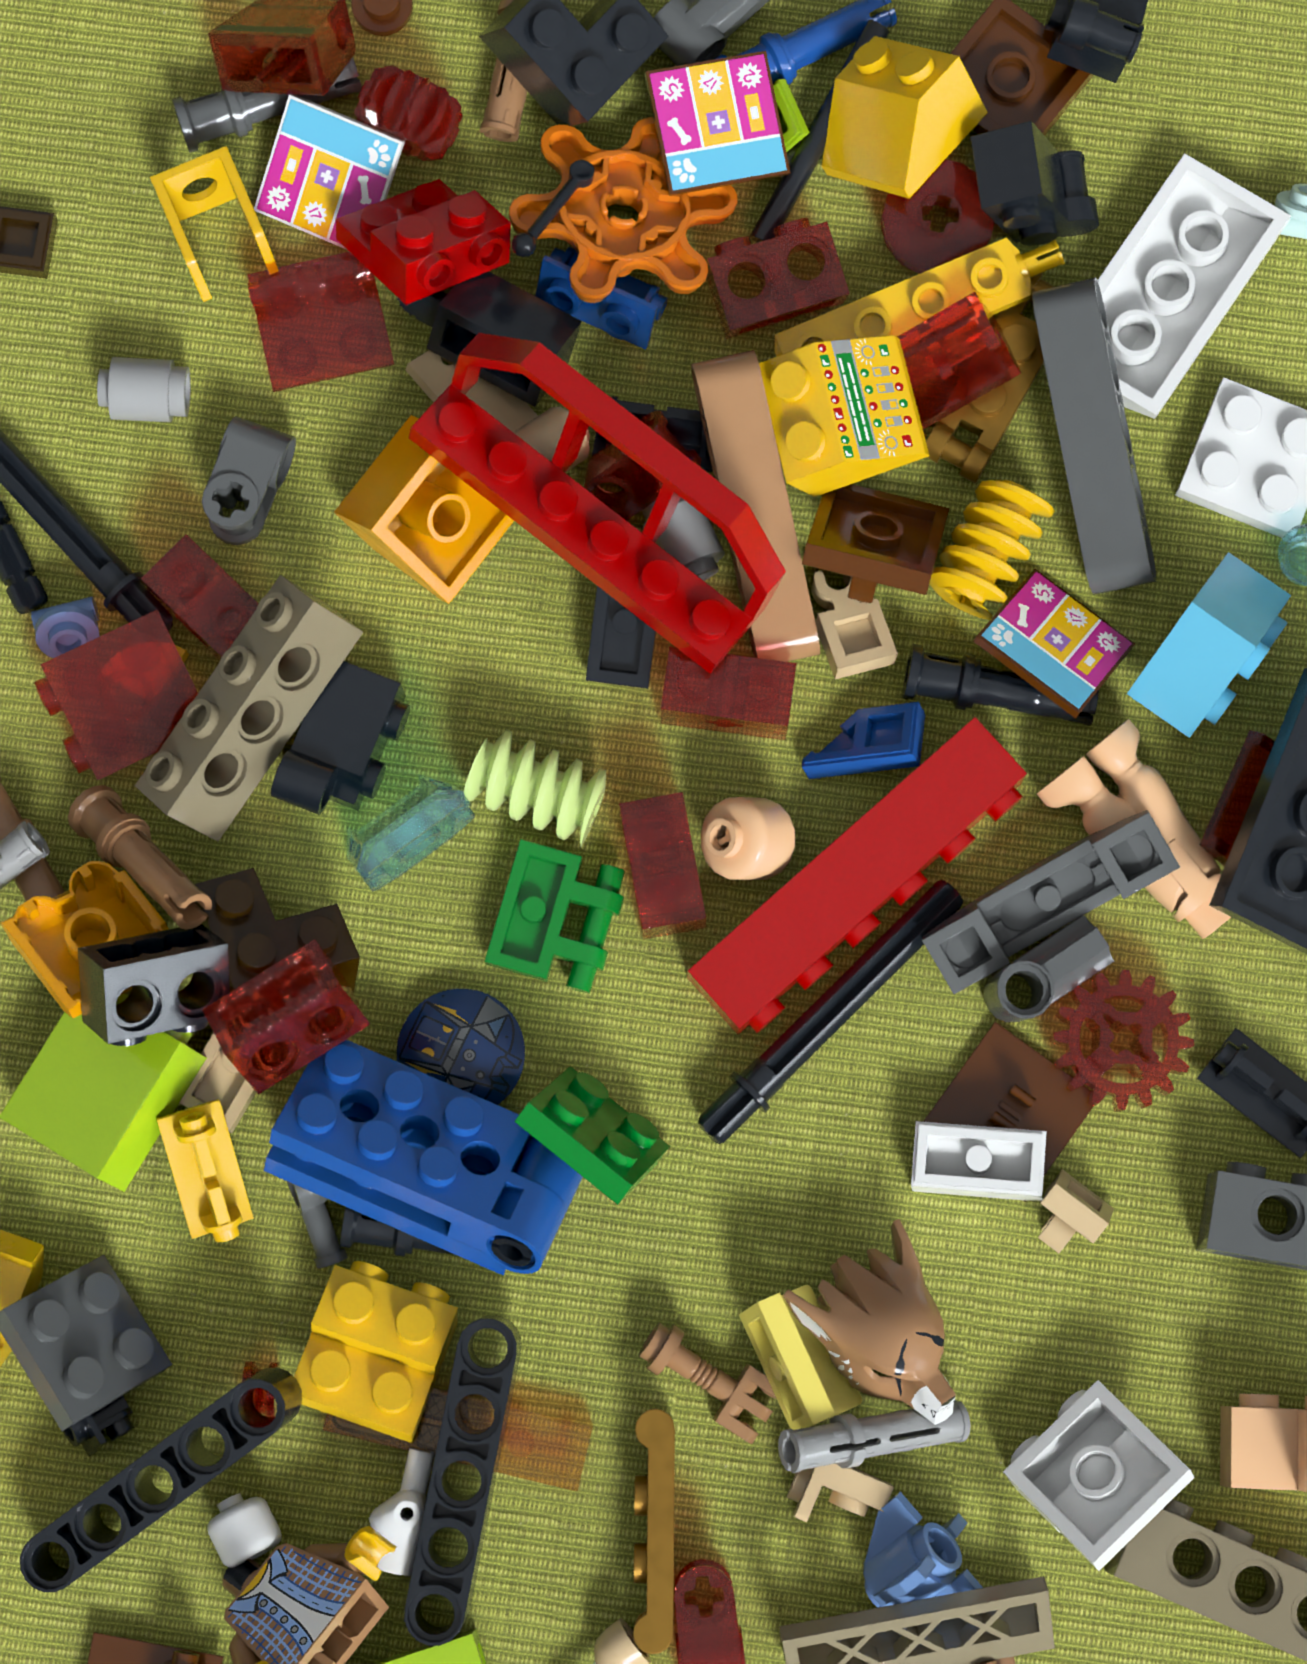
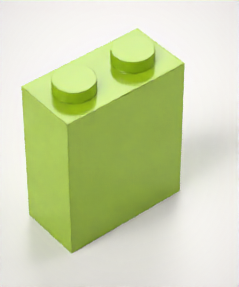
M125 993L120 995L116 1005L123 1002L128 995ZM64 1012L3 1109L0 1118L95 1178L125 1192L160 1135L156 1118L172 1114L207 1058L187 1046L188 1041L193 1035L190 1032L169 1030L147 1035L145 1041L136 1045L117 1046L107 1044L82 1022V1014L71 1018Z

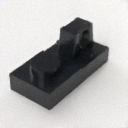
M598 586L586 681L648 689L656 631Z

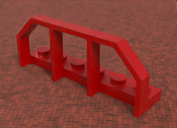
M478 333L459 354L451 384L411 426L408 437L411 441L709 674L713 672L765 610L786 573L750 506L540 342ZM481 367L523 374L569 410L552 461H549L466 396V393L477 383ZM589 426L663 483L642 532L565 473L577 459ZM680 498L684 499L722 529L754 585L755 590L744 611L655 543L667 529Z

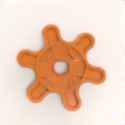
M653 117L643 118L638 121L632 128V134L628 143L615 150H602L593 146L586 140L581 131L569 125H555L543 133L540 142L541 152L547 163L562 177L561 183L555 190L549 193L525 194L517 197L509 207V220L517 234L526 232L569 180L571 164L578 160H585L593 165L594 178L592 184L585 188H578L537 238H556L566 241L578 252L577 260L570 270L569 281L579 299L588 303L602 301L615 288L617 277L627 276L635 269L647 270L656 274L670 290L681 295L696 291L706 281L708 264L704 257L688 243L686 232L696 225L717 224L727 219L737 206V193L734 187L728 185L669 196ZM614 204L631 206L639 214L638 219L635 221L633 218L620 219L615 216L609 219L607 208Z

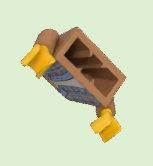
M365 1526L358 1530L348 1543L311 1544L304 1550L285 1543L277 1546L262 1565L252 1559H247L236 1567H228L223 1576L222 1585L226 1591L236 1597L227 1607L224 1614V1619L236 1631L229 1646L233 1664H345L389 1608L362 1575H367L373 1581L378 1580L381 1575V1570L377 1567L380 1559L389 1552L394 1553L397 1546L372 1527Z

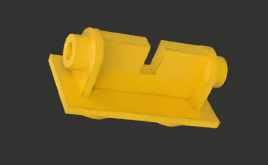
M215 1099L156 1118L191 1239L212 1233L215 1242H226L239 1236L238 1225L254 1219L220 1100Z

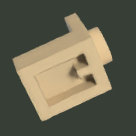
M831 1464L797 1472L791 1483L787 1498L797 1502L793 1512L794 1517L807 1522L821 1487L825 1486L833 1490L828 1500L830 1503L865 1517L869 1506L884 1512L881 1508L888 1503L894 1487L891 1483L854 1467L841 1468L837 1464Z

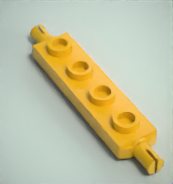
M1006 237L775 334L776 357L814 342L891 335L899 337L903 352L1030 300V278L1059 265H1064L1061 251L1059 252V246L1054 239L1050 243L1020 254L1019 250Z

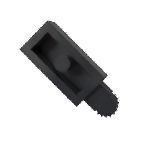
M489 271L407 305L397 298L400 302L399 306L404 308V312L407 311L410 316L414 315L417 320L432 327L426 349L454 364L457 363L458 356L478 333L540 342L568 364L582 323L581 320ZM481 367L480 378L534 407L546 394L544 390L523 374Z

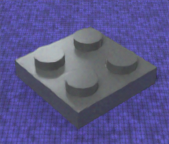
M105 1255L94 1259L0 1311V1332L61 1431L158 1376L173 1365Z

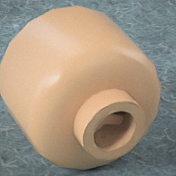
M729 797L715 804L705 816L701 829V849L706 863L712 870L729 880H768L781 873L791 861L795 849V828L790 815L778 803L767 798Z

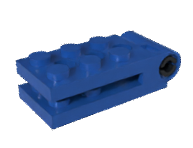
M328 1031L325 1032L272 1128L269 1143L273 1146L266 1157L264 1171L503 1276L506 1270L530 1274L541 1268L583 1178L514 1121L519 1114Z

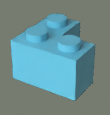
M1228 552L1134 682L1127 695L1189 738L1204 718L1215 725L1237 695L1227 687L1238 673L1248 680L1288 622L1279 617L1278 614L1291 595Z

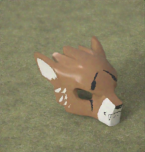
M897 1219L891 1225L894 1260L877 1249H868L869 1270L846 1255L839 1257L836 1263L830 1266L835 1287L824 1279L818 1285V1290L822 1295L817 1298V1304L820 1308L812 1305L790 1290H787L783 1297L798 1321L826 1347L832 1364L842 1376L849 1380L851 1387L873 1397L902 1401L936 1425L945 1421L953 1413L956 1396L948 1380L939 1369L940 1359L944 1353V1324L937 1305L925 1284L911 1241L900 1219ZM872 1369L892 1377L880 1376L873 1372Z

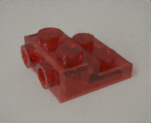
M158 610L40 664L39 668L44 677L33 682L49 716L51 717L61 712L72 733L71 736L62 739V743L77 773L80 774L90 769L95 780H100L158 752L182 718L185 709L198 694Z

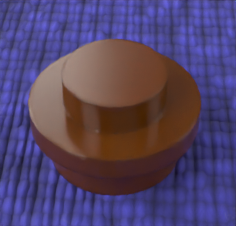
M351 0V7L356 22L363 30L378 36H389L400 31L409 22L413 11V1Z

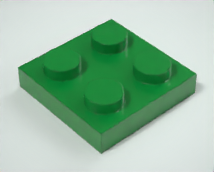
M571 1066L531 1099L514 1121L617 1205L657 1165L670 1148V1145L659 1137L657 1128L648 1119L637 1113L627 1112L609 1097L608 1090L597 1078L588 1073L577 1072Z

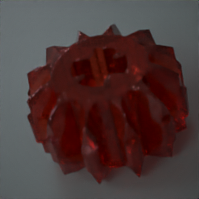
M394 65L375 68L369 81L365 80L357 97L360 100L354 111L357 117L356 120L405 140L402 153L407 157L415 156L422 161L443 159L448 147H452L460 131L458 126L463 114L458 100L450 96L446 88L435 85L429 78L416 75L410 69L403 71Z

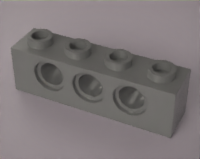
M1227 1162L1226 1172L1218 1170L1208 1174L1196 1251L1307 1271V1174L1292 1173L1291 1183L1265 1179L1267 1168L1241 1162ZM1266 1198L1278 1200L1287 1212L1286 1226L1277 1235L1267 1232L1258 1220V1208Z

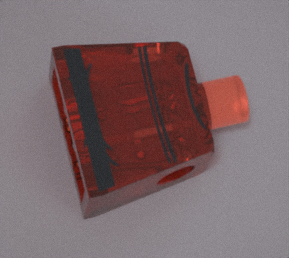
M256 0L208 33L223 91L324 96L352 59L356 48L345 0Z

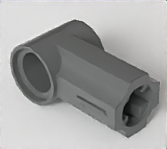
M670 0L654 16L657 23L669 35L658 48L676 66L714 60L724 50L727 38L769 0Z
M1084 915L1075 919L988 977L984 986V1001L988 1010L996 1018L1005 1022H1020L1041 1015L1052 1003L1114 962L1109 945L1098 928L1093 926ZM1012 975L1024 978L1031 988V1000L1025 1009L1013 1006L1006 996L1005 986Z

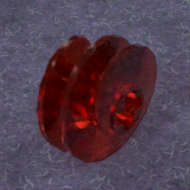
M948 159L942 162L910 199L888 193L881 215V231L887 249L902 266L918 274L985 247L991 239L995 223L981 209L976 172L961 162ZM934 205L944 207L946 209L944 217H952L953 222L946 224L942 232L930 230L932 220L922 219V215H929Z

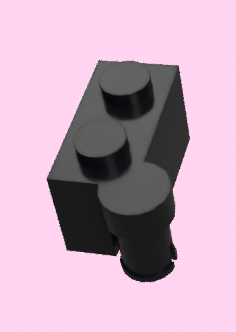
M1054 0L1044 29L1054 32L1047 58L1116 83L1126 63L1129 64L1132 61L1139 46L1144 30L1142 22L1148 0Z
M1032 121L971 136L981 209L1015 243L1021 242V244L1027 246L1042 245L1051 242L1057 236L1083 235L1098 228L1099 219L1096 200L1088 194L1084 168L1085 158L1081 151L1058 152Z

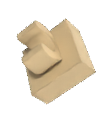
M1062 1169L1046 1189L1040 1203L1053 1214L1042 1227V1232L1038 1238L1058 1254L1076 1231L1094 1243L1108 1226L1114 1208Z

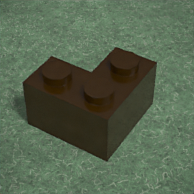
M254 868L195 884L212 901L211 910H205L197 901H194L208 915L202 925L228 943L231 1017L227 1018L232 1031L354 995L360 956L338 904L276 921Z

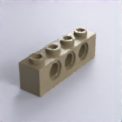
M280 575L267 595L261 599L256 611L231 647L223 654L220 663L200 692L185 709L182 718L160 750L150 760L135 787L167 816L218 842L359 640L363 631L330 605Z
M1172 1499L1109 1561L1105 1572L1307 1661V1630L1301 1627L1297 1618L1299 1603L1307 1596V1558L1282 1547H1279L1275 1558L1251 1548L1255 1535L1221 1520L1217 1521L1214 1531L1189 1521L1194 1508ZM1186 1539H1195L1201 1544L1204 1551L1203 1565L1195 1574L1181 1576L1173 1564L1174 1550L1180 1542ZM1256 1566L1264 1575L1265 1590L1258 1600L1251 1603H1243L1235 1592V1580L1243 1569Z

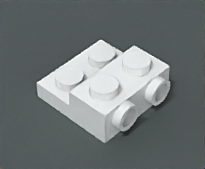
M1099 1380L1087 1391L1080 1390L1071 1395L1061 1406L1058 1412V1419L1040 1436L1035 1435L1025 1440L1013 1453L1011 1464L1003 1471L1019 1493L1059 1533L1061 1532L1098 1571L1195 1478L1191 1470Z

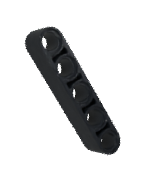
M486 1315L473 1321L462 1331L457 1343L404 1614V1621L409 1633L417 1641L428 1646H440L450 1642L460 1632L470 1613L521 1355V1336L517 1327L509 1319L499 1315ZM483 1328L495 1329L505 1337L507 1354L505 1359L498 1364L481 1362L474 1353L473 1339L476 1333ZM479 1394L491 1402L494 1409V1420L490 1427L483 1430H475L463 1422L460 1415V1405L465 1396ZM456 1461L472 1463L478 1469L481 1476L479 1491L471 1495L456 1493L447 1481L449 1465ZM444 1527H452L459 1530L465 1536L468 1543L466 1556L458 1561H449L442 1558L434 1547L436 1531ZM430 1594H439L446 1597L453 1605L454 1621L444 1627H436L429 1624L421 1613L423 1597Z
M265 1368L235 1386L33 1536L25 1544L20 1555V1570L24 1579L34 1589L44 1593L57 1592L69 1586L292 1421L299 1413L302 1404V1390L297 1379L281 1368ZM255 1388L267 1390L274 1396L277 1403L275 1417L269 1418L264 1416L256 1409L253 1403ZM203 1427L213 1428L221 1434L225 1443L223 1455H215L205 1448L202 1442ZM152 1465L162 1467L170 1474L173 1482L171 1493L162 1492L154 1486L150 1471ZM101 1504L112 1506L118 1512L121 1519L120 1531L112 1530L103 1523L100 1517ZM50 1542L60 1544L67 1551L70 1563L69 1568L60 1567L52 1560L49 1552Z

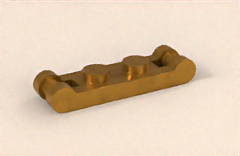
M1043 273L1030 278V300L999 313L941 418L926 441L930 455L926 458L935 463H938L940 459L949 462L961 469L960 476L975 484L982 475L1044 364L1037 324L1035 321L1022 315L1029 301L1033 303L1032 296L1034 291L1055 287L1041 279ZM959 426L979 436L974 447L953 437Z
M654 1408L642 1413L635 1427L637 1439L648 1448V1476L635 1475L634 1516H647V1543H634V1583L647 1584V1610L642 1612L636 1619L633 1636L638 1648L648 1654L661 1653L671 1644L673 1638L675 1426L673 1419L667 1412Z

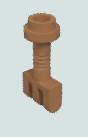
M658 1323L649 1334L638 1354L639 1357L648 1362L646 1369L657 1376L667 1366L685 1379H690L692 1383L695 1382L696 1386H701V1389H706L707 1393L723 1402L714 1415L713 1420L752 1445L759 1433L751 1425L737 1419L743 1409H746L764 1422H767L773 1411L751 1398L756 1388L760 1387L765 1394L777 1399L767 1376L751 1365L746 1364L736 1380L722 1370H718L717 1367H712L711 1363H707L704 1359L701 1360L700 1356L681 1345L680 1343L685 1334L684 1330L675 1324L667 1328L663 1324Z

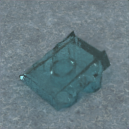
M418 774L419 786L359 830L347 827V859L372 892L384 887L395 878H399L452 839L455 834L473 820L475 814L470 809L471 804L461 789L450 783Z

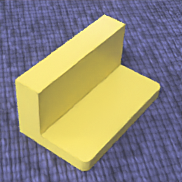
M803 1285L792 1290L796 1295L820 1308L811 1286ZM780 1292L755 1303L739 1314L790 1429L795 1430L815 1426L862 1403L860 1392L851 1387L849 1380L839 1373L832 1364L826 1347L798 1321Z

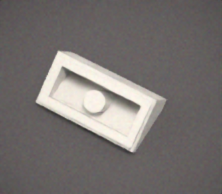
M916 1121L911 1179L912 1191L1042 1201L1047 1131Z

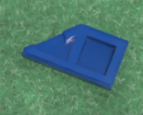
M919 702L858 709L840 725L843 731L819 753L811 751L803 758L802 769L809 779L918 767L920 766L926 714Z

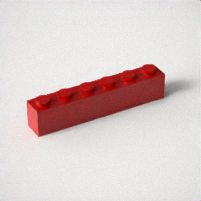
M974 717L687 971V979L737 1035L749 1025L756 1033L760 1032L786 1008L779 999L796 983L806 991L833 967V964L827 958L831 952L845 940L852 948L856 947L881 924L874 914L893 898L902 906L929 881L922 872L941 856L949 864L968 848L976 839L969 830L988 814L996 822L1023 798L1016 788L1023 782L1027 775L1026 771L979 720Z

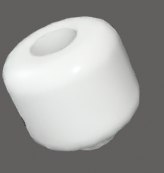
M240 1493L225 1499L217 1505L220 1513L209 1521L207 1527L208 1534L222 1563L230 1568L244 1563L247 1559L254 1560L272 1550L280 1543L282 1536L281 1530L265 1499L252 1497L243 1500Z

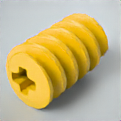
M1009 480L982 481L977 486L975 494L979 502H971L966 506L963 514L967 523L958 524L954 528L951 535L955 545L946 546L941 551L939 556L944 567H935L930 580V586L947 603L970 615L991 620L993 616L983 606L985 600L1003 604L1008 598L995 584L996 580L1016 582L1019 578L1018 572L1007 563L1008 558L1026 561L1031 556L1030 551L1018 541L1019 538L1025 536L1039 539L1043 534L1041 528L1030 519L1031 516L1034 514L1050 518L1055 512L1054 508L1038 494Z

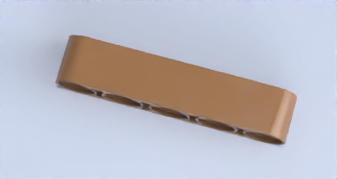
M754 350L691 364L692 378L714 478L750 506L786 570L769 604L748 629L756 665L760 669L820 655L816 623L756 353ZM729 543L744 611L755 587Z

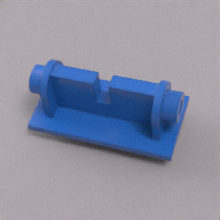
M568 247L566 251L555 248L550 257L544 256L535 294L536 297L585 323L607 332L614 338L625 340L645 350L647 349L654 321H659L668 302L667 297L659 294L660 287L647 284L627 275L616 278L615 288L602 301L597 303L584 302L576 296L569 281L570 270L577 260L578 252L571 247Z

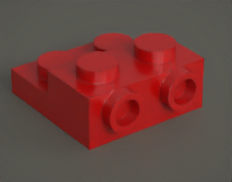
M440 179L419 185L414 189L378 203L370 204L363 209L336 219V240L405 305L510 263L511 222L477 191L474 190L458 196Z

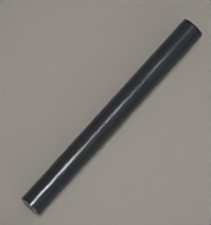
M868 20L840 72L850 63L854 54L861 46L869 42L874 36L887 38L889 30L876 21ZM834 83L808 129L810 133L802 139L789 163L790 174L782 176L750 234L754 241L765 247H772L824 152Z

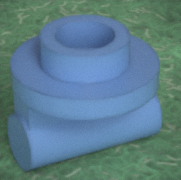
M93 596L31 612L36 643L39 649L47 656L58 660H74L87 655L96 647L99 640L97 622L99 621V614Z

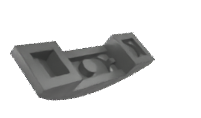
M1145 810L1095 832L1023 870L954 913L921 937L951 991L953 994H956L1010 963L1008 957L1120 894L1123 899L1129 897L1177 870L1180 866L1148 810Z

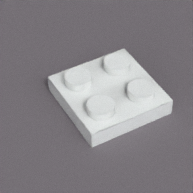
M1223 377L1175 496L1292 542L1307 509V410Z

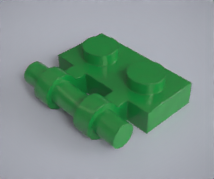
M520 839L484 961L485 964L547 982L554 958L562 959L572 963L566 987L589 994L596 971L604 970L608 951L604 950L603 947L612 916H619L624 897L619 894L625 871L618 867L601 864L595 886L577 882L583 861L582 856ZM570 903L588 908L579 941L561 937Z

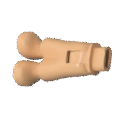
M1128 719L1085 754L1095 767L1109 775L1118 785L1119 793L1117 796L1104 786L1095 769L1084 756L1040 790L1037 796L1046 806L1051 808L1068 805L1080 807L1083 812L1082 824L1089 835L1148 810L1180 868L1146 886L1145 889L1170 913L1178 909L1173 914L1176 921L1180 922L1185 918L1198 935L1205 939L1231 918V916L1209 906L1222 871L1183 814L1160 772L1152 766L1143 765L1138 760L1136 752L1140 733L1131 720Z

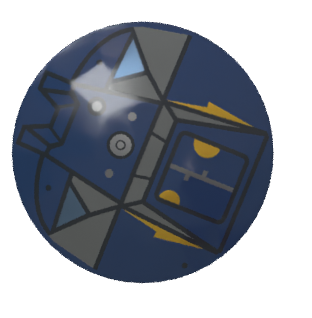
M473 989L446 990L425 999L407 1017L397 1042V1062L496 1105L504 1101L515 1088L522 1074L525 1061L523 1034L513 1014L496 998Z

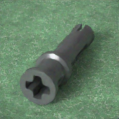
M351 53L344 54L339 62L309 84L329 86L324 93L300 92L297 94L298 92H296L295 95L319 104L355 92H362L361 82L357 79L359 74ZM320 63L281 75L277 80L270 81L268 79L258 83L276 82V84L298 83L297 85H303L307 81L297 82L300 78L307 77L309 80L331 63ZM314 68H321L318 72H309ZM229 81L222 83L221 91L189 101H185L180 96L173 98L172 102L189 153L198 151L200 143L235 133L239 138L247 136L249 131H253L252 124L283 115L289 94H294L295 91L283 93V91L274 92L268 90L262 92L261 90L234 89L233 85L235 83L232 84Z

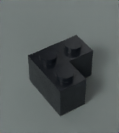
M513 0L479 37L557 125L574 126L588 122L669 35L639 0H599L580 21L573 16L560 0Z

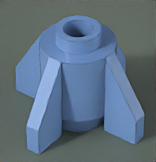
M901 1491L881 1508L884 1512L878 1511L863 1572L866 1593L877 1608L983 1588L968 1569L955 1577L956 1570L962 1564V1554L955 1538L958 1537L967 1525V1522L959 1513L943 1526L933 1522H929L924 1526L916 1525L922 1519V1516Z

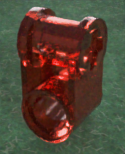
M661 411L651 412L640 419L700 466L701 456L695 450H686L666 427L668 420ZM612 443L596 452L589 459L583 481L585 489L626 521L655 502L663 485L661 481ZM611 482L618 484L623 490L610 492L602 489L599 484Z
M700 1558L690 1561L680 1569L675 1579L674 1602L678 1633H675L678 1664H746L741 1625L738 1626L735 1597L730 1574L722 1564L712 1559ZM700 1576H708L711 1587H722L723 1593H717L712 1596V1606L708 1608H699V1602L696 1597H686L685 1595L686 1591L695 1589L696 1578Z

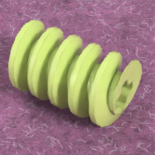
M506 729L494 744L486 738L472 764L465 784L463 799L474 801L486 788L485 805L487 809L495 811L509 798V816L511 819L520 820L533 808V827L543 830L556 817L557 838L562 840L568 839L580 827V845L582 847L592 828L605 794L606 770L600 768L586 782L582 780L583 760L576 758L568 769L562 772L558 770L559 751L554 748L540 763L535 761L536 741L529 739L518 753L511 751L512 731Z

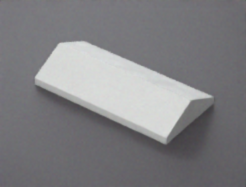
M1185 153L1097 280L1104 302L1124 407L1153 419L1157 417L1291 217L1288 213Z

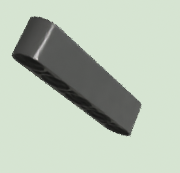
M1094 277L1034 291L1032 298L1084 567L1091 592L1095 595L1156 582L1153 550L1104 302L1098 281Z

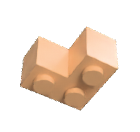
M1240 1393L1239 1407L1221 1406L1220 1486L1307 1492V1396H1305V1409L1279 1408V1395Z

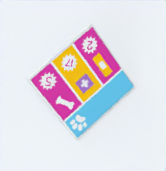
M293 93L289 94L254 210L346 249L336 240V219L363 209L370 204L386 200L405 140Z

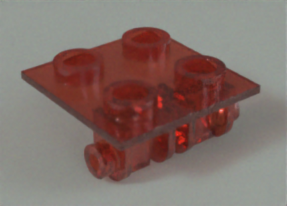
M350 252L278 267L279 271L269 275L268 270L247 274L249 283H247L252 305L255 307L273 392L395 365L375 276Z

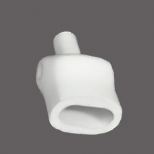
M409 1448L400 1491L375 1508L369 1517L370 1527L397 1546L394 1553L389 1552L380 1559L377 1567L381 1571L404 1576H411L427 1499L426 1492L435 1456L433 1452ZM404 1508H411L413 1510V1514H408Z

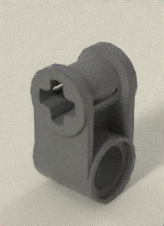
M237 416L232 418L224 433L217 461L202 497L204 512L209 519L210 528L218 539L226 544L242 545L258 537L263 529L276 493L289 472L296 447V438L294 436ZM237 501L243 502L245 511L235 509L230 518L224 516L223 507L233 509Z

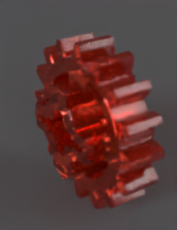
M1122 970L1117 976L1115 985L1110 986L1104 974L1099 973L1092 978L1093 994H1090L1080 986H1077L1070 993L1073 1001L1078 1006L1076 1010L1061 1006L1056 1012L1055 1016L1061 1022L1067 1024V1029L1054 1032L1050 1036L1051 1043L1065 1046L1066 1054L1054 1062L1055 1068L1065 1069L1072 1067L1075 1075L1071 1078L1067 1087L1070 1091L1076 1090L1084 1084L1090 1087L1091 1092L1088 1104L1092 1106L1098 1105L1105 1095L1112 1096V1105L1115 1112H1122L1126 1109L1129 1096H1134L1136 1103L1141 1109L1152 1105L1150 1088L1153 1087L1157 1092L1167 1096L1174 1090L1167 1074L1183 1075L1187 1073L1189 1066L1178 1058L1177 1054L1194 1047V1039L1179 1036L1178 1028L1191 1018L1189 1013H1178L1175 1015L1171 1013L1168 1007L1177 996L1173 990L1165 993L1160 998L1152 993L1155 987V977L1151 975L1145 978L1137 987L1132 985L1130 971ZM1127 999L1139 1003L1142 1007L1136 1012L1116 1011L1110 1003L1106 1004L1104 1001ZM1083 1021L1086 1022L1085 1026L1092 1032V1053L1084 1058L1080 1046V1030ZM1158 1024L1161 1027L1164 1039L1163 1053L1160 1061L1158 1060L1160 1057L1152 1049L1153 1028ZM1110 1027L1117 1033L1126 1028L1132 1031L1135 1037L1131 1040L1129 1046L1134 1055L1127 1049L1118 1054L1111 1050L1109 1044L1115 1037L1109 1029ZM1109 1069L1127 1070L1134 1078L1137 1077L1140 1081L1135 1083H1116L1106 1080L1101 1076Z

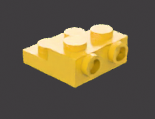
M354 1261L350 1270L335 1265L311 1322L312 1332L294 1374L302 1390V1405L412 1443L458 1322V1307L449 1305L450 1296L436 1286L416 1282L413 1284L411 1291L387 1283L389 1275L383 1269L373 1264Z

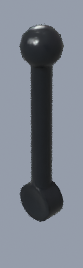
M578 160L571 164L569 180L531 227L526 232L518 233L514 236L511 246L517 256L529 257L536 249V239L578 188H585L592 184L594 167L591 163L585 160Z

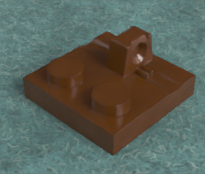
M854 484L822 495L806 543L802 564L851 576L848 598L870 604L873 602L878 583L927 595L950 508Z

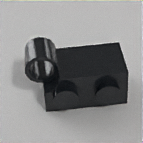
M343 661L304 717L291 749H288L283 756L272 783L271 796L318 815L324 811L329 800L359 811L364 796L373 799L380 788L386 771V763L379 761L388 738L396 741L399 739L410 712V705L403 703L406 695L401 683Z

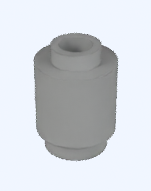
M112 357L110 368L99 370L97 382L99 407L109 408L111 420L171 423L174 416H188L191 396L189 367L175 366L174 360Z
M657 498L642 508L646 522ZM680 498L667 529L655 543L705 581L719 571L716 563L723 558L725 552L709 519L684 499Z

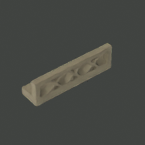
M1044 1576L779 1626L785 1664H975L1055 1648L1049 1591Z

